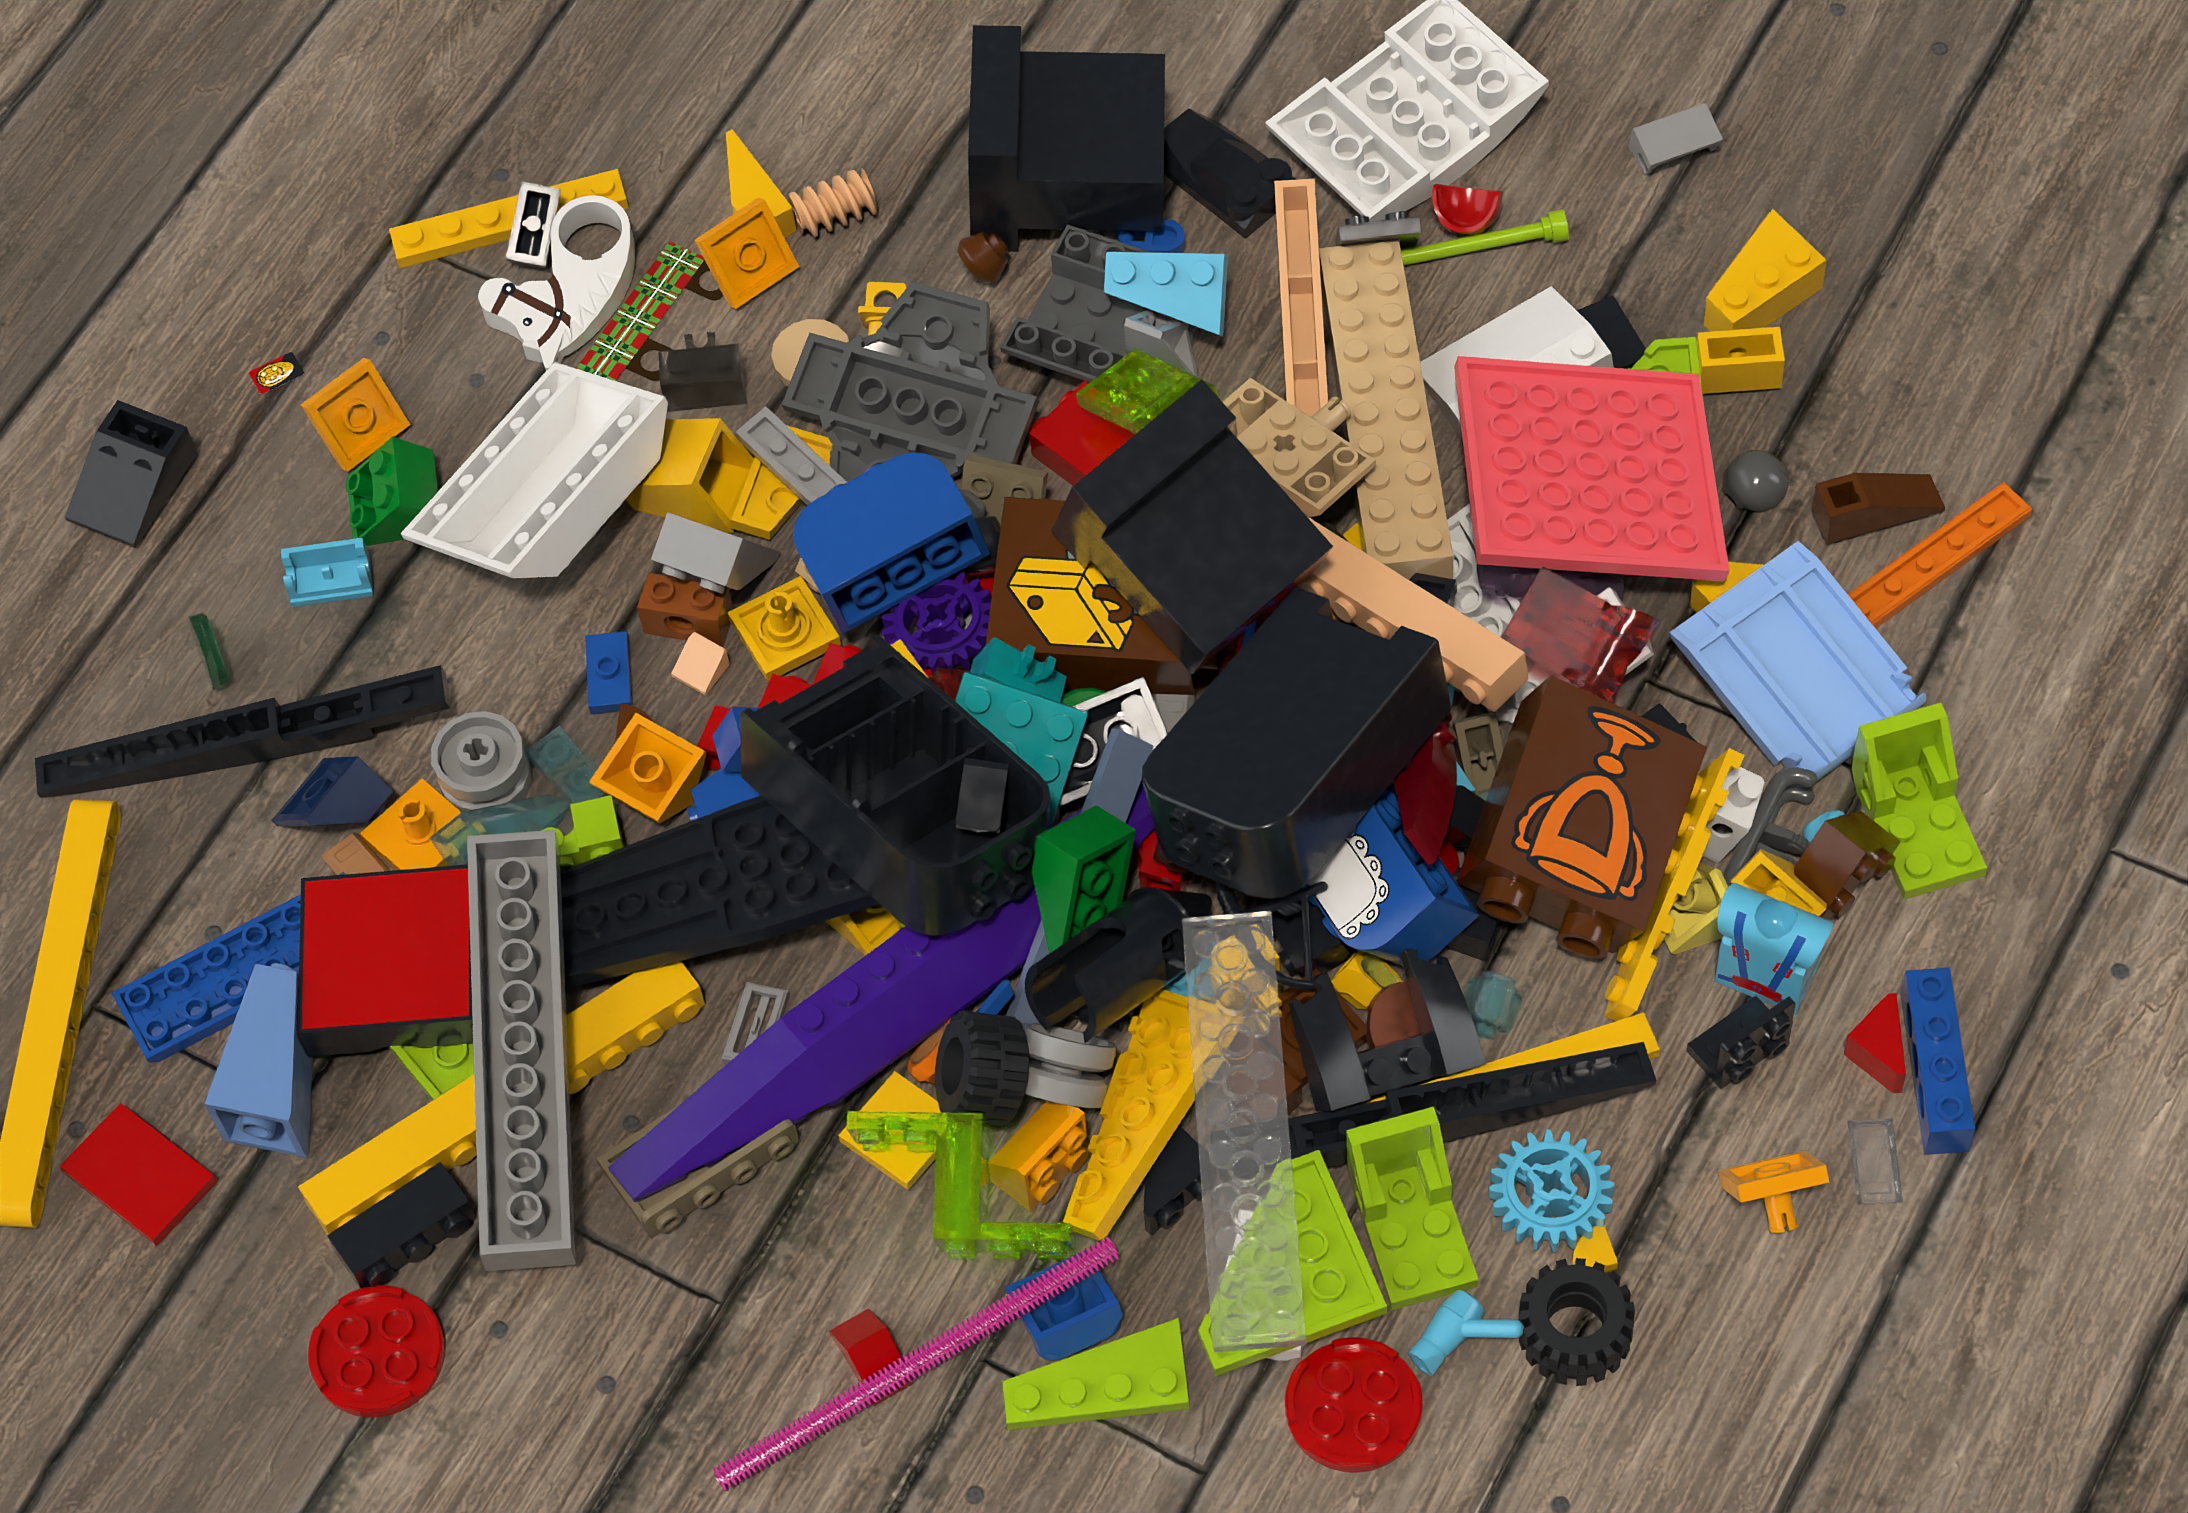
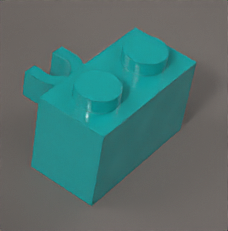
M995 637L975 657L970 669L971 673L1061 702L1067 676L1054 670L1056 659L1049 655L1041 663L1033 658L1035 647L1030 644L1021 652Z

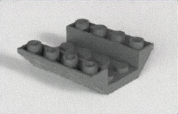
M1067 224L1051 253L1053 274L1028 320L1017 316L1000 347L1001 352L1148 403L1167 395L1176 377L1167 374L1165 366L1126 354L1124 333L1126 318L1149 309L1104 292L1106 252L1149 251ZM1189 325L1188 331L1191 346L1193 347L1201 328Z

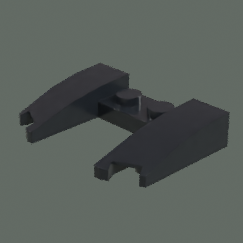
M1403 950L1401 959L1420 1034L1364 1051H1356L1346 1018L1328 973L1318 974L1311 980L1318 991L1304 1005L1297 999H1292L1288 1003L1316 1111H1333L1369 1100L1370 1097L1438 1076H1448L1486 1064L1468 1005L1447 957H1437L1435 964L1418 960L1417 950Z

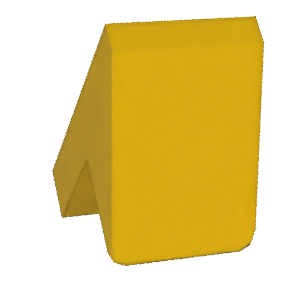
M1762 849L1731 879V883L1741 884L1817 916H1820L1827 909V903L1794 875V865L1791 862Z

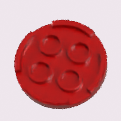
M388 1285L360 1288L338 1299L339 1303L324 1316L318 1327H314L309 1341V1368L322 1395L338 1409L360 1417L375 1418L393 1415L417 1403L435 1384L445 1358L444 1334L433 1310L421 1299L406 1292L405 1289Z
M1359 1337L1332 1340L1330 1344L1315 1350L1304 1360L1301 1359L1293 1370L1286 1387L1285 1415L1293 1439L1311 1459L1333 1470L1359 1473L1386 1466L1400 1457L1409 1448L1418 1433L1422 1421L1423 1396L1420 1383L1415 1374L1399 1356L1397 1351L1375 1340Z

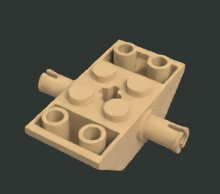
M1249 378L1223 401L1236 417L1230 431L1307 517L1320 516L1376 465L1374 458L1333 432L1351 416L1347 404L1343 400L1339 402L1338 397L1333 396L1327 404L1311 417L1252 378Z

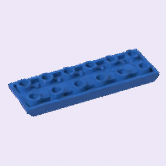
M301 894L112 992L118 1007L148 1062H160L233 1024L255 964L271 966L275 963L283 964L292 968L299 976Z

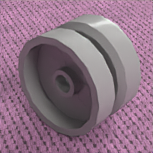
M487 711L469 712L450 720L437 733L431 747L432 768L444 798L466 817L477 821L498 819L513 812L526 799L532 785V767L516 726L505 717Z
M1023 1023L1022 1028L1025 1030L1029 1056L1035 1058L1029 1059L1028 1079L1024 1094L1070 1106L1101 1108L1108 1084L1100 1076L1091 1072H1103L1113 1067L1117 1045L1097 1036L1084 1043L1083 1032L1058 1026H1052L1045 1030L1040 1023Z

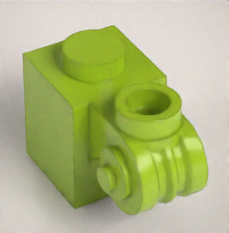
M612 795L570 804L574 827L565 836H563L559 829L554 827H547L541 830H555L560 849V871L607 855L624 847L618 814Z

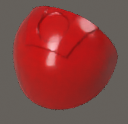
M1434 184L1432 202L1436 215L1439 218L1438 220L1445 229L1453 234H1469L1473 236L1483 233L1495 221L1501 209L1503 191Z

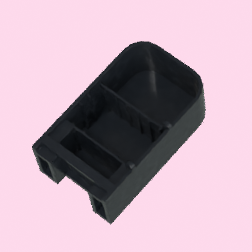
M1294 587L1154 748L1143 765L1142 782L1159 846L1165 857L1180 867L1252 896L1275 898L1300 890L1315 876L1343 840L1352 837L1356 832L1357 823L1400 771L1408 769L1412 764L1411 758L1450 712L1451 703L1439 641L1434 637L1401 626L1389 640L1333 619L1328 598Z
M879 635L870 639V646L844 660L842 669L779 704L776 700H773L756 711H752L750 708L741 711V778L901 924L914 932L935 936L948 935L959 931L976 920L984 921L988 919L996 908L1009 900L1016 901L1021 899L1034 885L1032 875L1035 856L1034 845L1038 835L1049 829L1050 793L1047 783L1040 774ZM965 758L1009 764L999 834L956 828V815Z

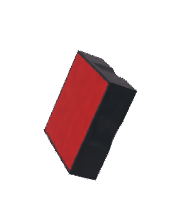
M468 864L301 878L297 1034L308 1057L370 1052L389 1046L406 1045L421 1048L473 1043Z

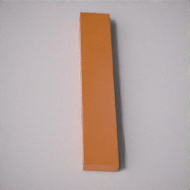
M2003 482L1855 588L1848 595L1871 624L1878 628L2030 518L2033 509Z

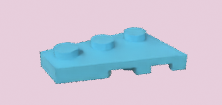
M1106 252L1104 292L1223 337L1228 256L1225 254Z

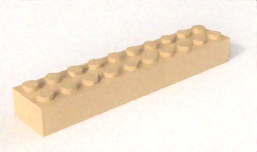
M1399 239L1319 248L1321 290L1339 402L1343 400L1347 404L1351 412L1350 418L1342 422L1345 440L1376 460V465L1352 486L1362 551L1408 580L1415 573L1453 579V551Z

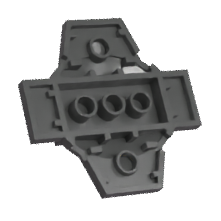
M912 281L880 320L882 323L881 327L872 335L864 338L859 335L846 343L809 332L781 405L784 411L821 421L832 443L830 467L847 482L864 474L871 466L882 464L905 453H924L937 458L944 464L951 477L963 473L964 460L969 454L1016 464L1039 402L1037 396L999 386L994 373L989 368L990 307L988 302Z

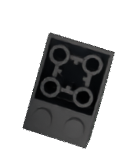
M117 400L96 431L65 519L104 536L136 547L198 454L187 427Z

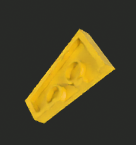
M788 426L830 466L832 443L828 437ZM754 457L731 518L730 528L770 540L802 503V500L758 458Z

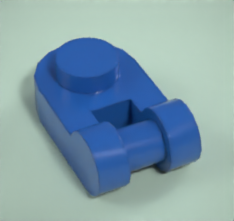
M1162 219V231L1115 230L1114 234L1119 242L1152 253H1182L1186 245L1183 227L1176 221ZM1138 237L1145 238V241L1134 240H1136Z

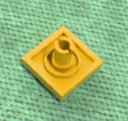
M801 576L727 612L730 623L767 682L770 681L772 674L781 676L826 653L830 643L841 645L840 636Z

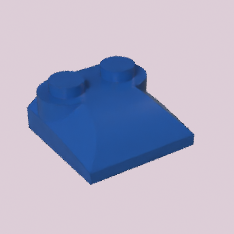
M1065 1260L1005 1286L1006 1293L1012 1297L1011 1292L1014 1291L1016 1293L1017 1288L1021 1290L1022 1285L1027 1289L1026 1283L1029 1282L1031 1285V1280L1034 1279L1036 1282V1277L1041 1279V1274L1046 1276L1045 1272L1049 1271L1051 1273L1050 1269H1055L1056 1265H1059L1061 1268L1060 1263L1063 1262L1066 1265ZM1095 1268V1275L1089 1271L1091 1277L1088 1278L1084 1274L1086 1280H1082L1079 1277L1081 1283H1077L1074 1279L1076 1286L1069 1282L1071 1289L1065 1286L1066 1292L1060 1289L1061 1295L1054 1291L1056 1298H1053L1050 1294L1052 1300L1049 1301L1045 1297L1047 1303L1044 1304L1040 1300L1042 1306L1039 1307L1035 1303L1037 1309L1034 1310L1030 1306L1032 1312L1029 1313L1026 1310L1027 1315H1023L1020 1311L1022 1316L1020 1319L1032 1338L1035 1350L1040 1357L1047 1360L1063 1359L1107 1339L1118 1330L1121 1318L1123 1317L1120 1304L1102 1274Z

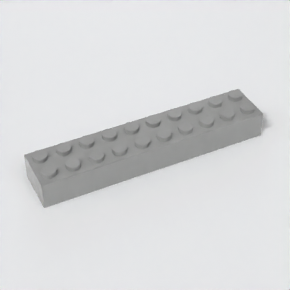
M555 830L467 836L480 1257L485 1271L576 1265L560 849Z

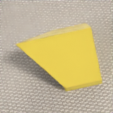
M1699 863L1686 896L1682 897L1679 895L1675 904L1670 909L1668 916L1675 918V922L1664 940L1672 954H1678L1723 938L1724 935L1719 932L1717 922L1720 904L1728 885L1720 869Z

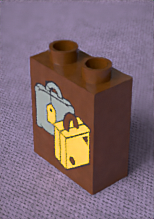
M1004 497L986 645L995 637L1021 652L1030 644L1035 647L1033 658L1041 663L1049 655L1056 659L1054 670L1067 676L1064 690L1073 691L1079 688H1096L1109 692L1144 677L1152 695L1175 694L1195 696L1197 671L1193 675L1094 563L1084 569L1051 532L1065 501ZM1221 651L1201 668L1218 669Z

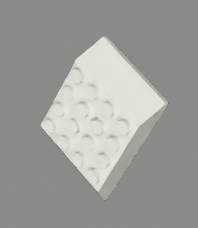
M554 362L401 532L402 537L405 540L510 578L558 577L660 460L668 401L665 396Z

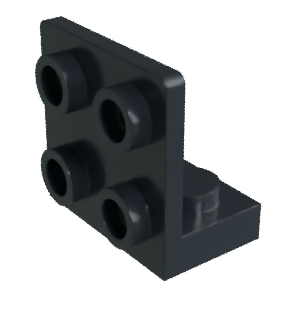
M1754 996L1687 1044V1052L1720 1089L1732 1081L1736 1084L1740 1083L1751 1075L1757 1063L1767 1056L1770 1059L1779 1056L1788 1047L1796 1003L1789 996L1769 1010L1757 996Z

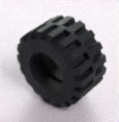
M959 1011L958 1014L951 1018L941 1038L935 1065L937 1102L945 1120L953 1123L999 1128L1007 1126L1013 1120L1025 1093L1029 1069L1026 1034L1021 1022L1016 1020V1017Z
M1576 1258L1575 1265H1568L1566 1259L1558 1260L1554 1270H1551L1546 1265L1539 1270L1538 1279L1531 1277L1526 1284V1293H1522L1520 1299L1519 1321L1523 1323L1524 1329L1523 1335L1519 1337V1344L1521 1350H1526V1360L1531 1366L1539 1363V1374L1548 1378L1553 1373L1557 1375V1383L1564 1385L1567 1384L1568 1378L1576 1379V1386L1586 1385L1588 1377H1593L1596 1383L1604 1380L1606 1369L1614 1373L1620 1368L1621 1358L1626 1359L1633 1337L1635 1308L1634 1302H1630L1631 1292L1627 1285L1619 1287L1620 1276L1614 1271L1606 1275L1604 1273L1605 1265L1595 1261L1593 1267L1585 1266L1586 1259ZM1581 1307L1594 1313L1600 1319L1602 1327L1586 1337H1570L1559 1332L1549 1319L1561 1309Z

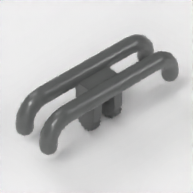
M1799 767L1786 768L1776 773L1769 781L1758 803L1752 826L1749 832L1740 839L1724 871L1723 877L1728 887L1732 884L1731 879L1760 849L1791 862L1795 867L1797 861L1794 858L1785 856V854L1771 847L1792 852L1799 856L1803 855L1810 842L1804 836L1773 823L1785 803L1796 801L1802 804H1810L1814 800L1815 794L1810 787L1817 783L1816 773Z

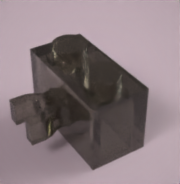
M707 332L708 342L703 347L697 348L694 345L692 334L684 335L686 349L658 352L660 387L662 395L668 401L667 412L747 404L745 369L739 343L717 346L715 332Z

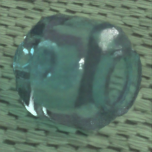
M1483 971L1481 976L1473 977L1468 981L1464 997L1479 1037L1493 1040L1496 1033H1508L1513 1029L1522 1002V994L1515 987L1516 981L1499 973Z

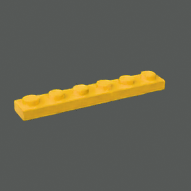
M618 169L550 186L561 189L557 212L568 202L579 197L591 195L609 198L617 202L623 209L629 208ZM519 195L390 228L389 232L399 268L510 240Z

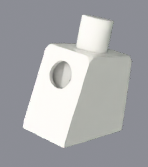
M1742 767L1739 770L1734 769L1726 776L1722 788L1729 791L1724 806L1720 807L1713 820L1706 824V827L1711 829L1712 834L1702 855L1703 857L1719 863L1736 846L1740 839L1749 832L1765 783L1761 776ZM1721 824L1715 830H1713V825Z

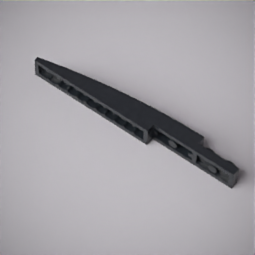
M441 665L284 705H280L274 697L35 758L37 794L40 798L143 784L276 760L375 737V727L450 709L446 672Z
M1640 1042L1386 1092L1385 1100L1211 1133L1210 1143L1221 1181L1274 1171L1278 1164L1320 1150L1328 1168L1347 1164L1346 1130L1434 1107L1439 1120L1443 1142L1623 1095L1656 1085L1657 1080L1645 1044Z

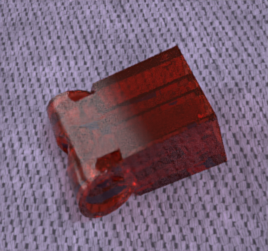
M1542 567L1501 635V638L1525 652L1526 660L1580 689L1612 702L1623 684L1627 667L1642 652L1659 624V620L1635 609L1611 605L1600 597Z

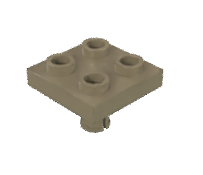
M969 454L964 460L961 489L975 494L985 505L986 512L984 516L997 517L1001 525L1004 497L1045 499L1048 472Z

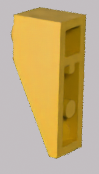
M731 129L726 132L733 213H736L759 197L768 204L784 237L796 232L792 206L734 130Z

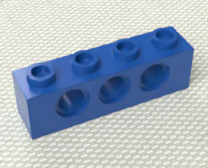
M1950 968L1907 970L1904 974L1900 996L1924 1155L1969 1152L1975 1132V1124Z

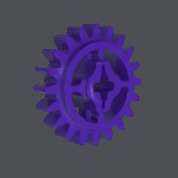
M965 572L958 574L955 580H951L949 576L888 609L889 613L882 615L885 627L882 630L884 639L890 645L901 639L923 671L926 667H930L933 678H937L941 668H946L949 675L954 676L955 665L961 664L965 669L970 670L969 658L971 656L976 657L982 651V646H986L992 599L989 589L982 590L979 579H975L968 584ZM970 611L972 619L969 626L964 630L962 628L965 623L963 615ZM917 617L919 618L916 623L918 631L914 632L911 636L909 629L913 620Z

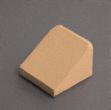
M693 632L688 638L671 675L673 678L706 696L730 666L727 651L698 633Z

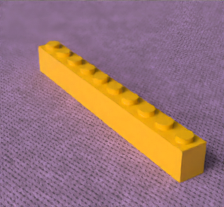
M681 961L636 971L566 1015L570 1094L582 1090L591 1078L605 1069L611 1070L619 1066L626 1059V1056L636 1049L655 1043L662 1036L663 1032L675 1024L691 1020L697 1015L700 1008L705 1006L699 984ZM474 1075L298 1186L307 1206L327 1235L439 1162L448 1171L456 1165L460 1166L470 1162L477 1155Z

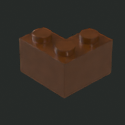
M1862 811L1824 821L1795 865L1794 875L1827 903V909L1820 917L1825 919L1835 916L1841 917L1854 903L1855 896L1852 893L1860 882L1864 883L1868 879L1877 876L1880 878L1890 870L1896 860L1893 853L1900 844V841Z

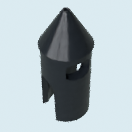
M1141 887L1134 890L1126 901L1029 968L1025 977V993L1036 1019L1047 1030L1087 1004L1089 1024L1083 1032L1084 1043H1087L1174 979L1193 971L1199 963L1204 941L1188 939L1204 922L1208 924L1212 906L1211 897L1202 893L1155 887Z

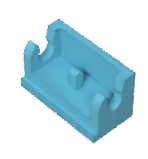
M363 538L281 549V559L286 570V576H283V580L292 607L374 596L372 562Z

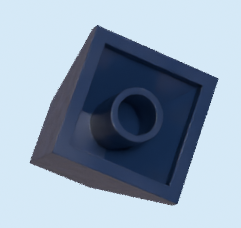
M358 756L323 758L271 821L276 826L371 822L384 811L387 805L384 801L393 790Z

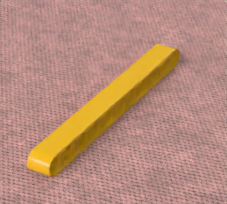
M73 799L69 807L0 1139V1226L36 1228L41 1221L120 829L121 812L117 801Z

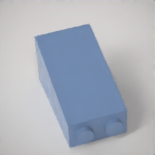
M275 963L271 966L255 964L204 1104L224 1141L307 1158L310 1145L313 1056L308 1057L297 1034L299 976L296 971L283 964Z

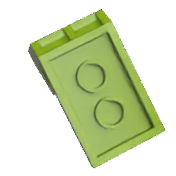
M1936 703L1860 725L1851 768L1855 789L1866 815L1900 841V844L1893 853L1896 860L1890 870L1903 900L1986 876L1987 866L1955 797L1958 773L1948 716L1942 703Z
M1434 1107L1346 1130L1347 1170L1391 1311L1451 1295L1456 1290L1465 1291L1478 1287L1479 1279L1452 1202V1182L1440 1124Z

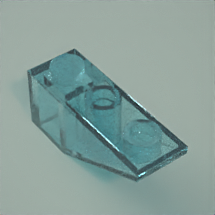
M546 794L461 812L429 839L448 866L468 864L467 836L540 831L555 825L560 820L561 813L570 807V804L565 799L552 794Z

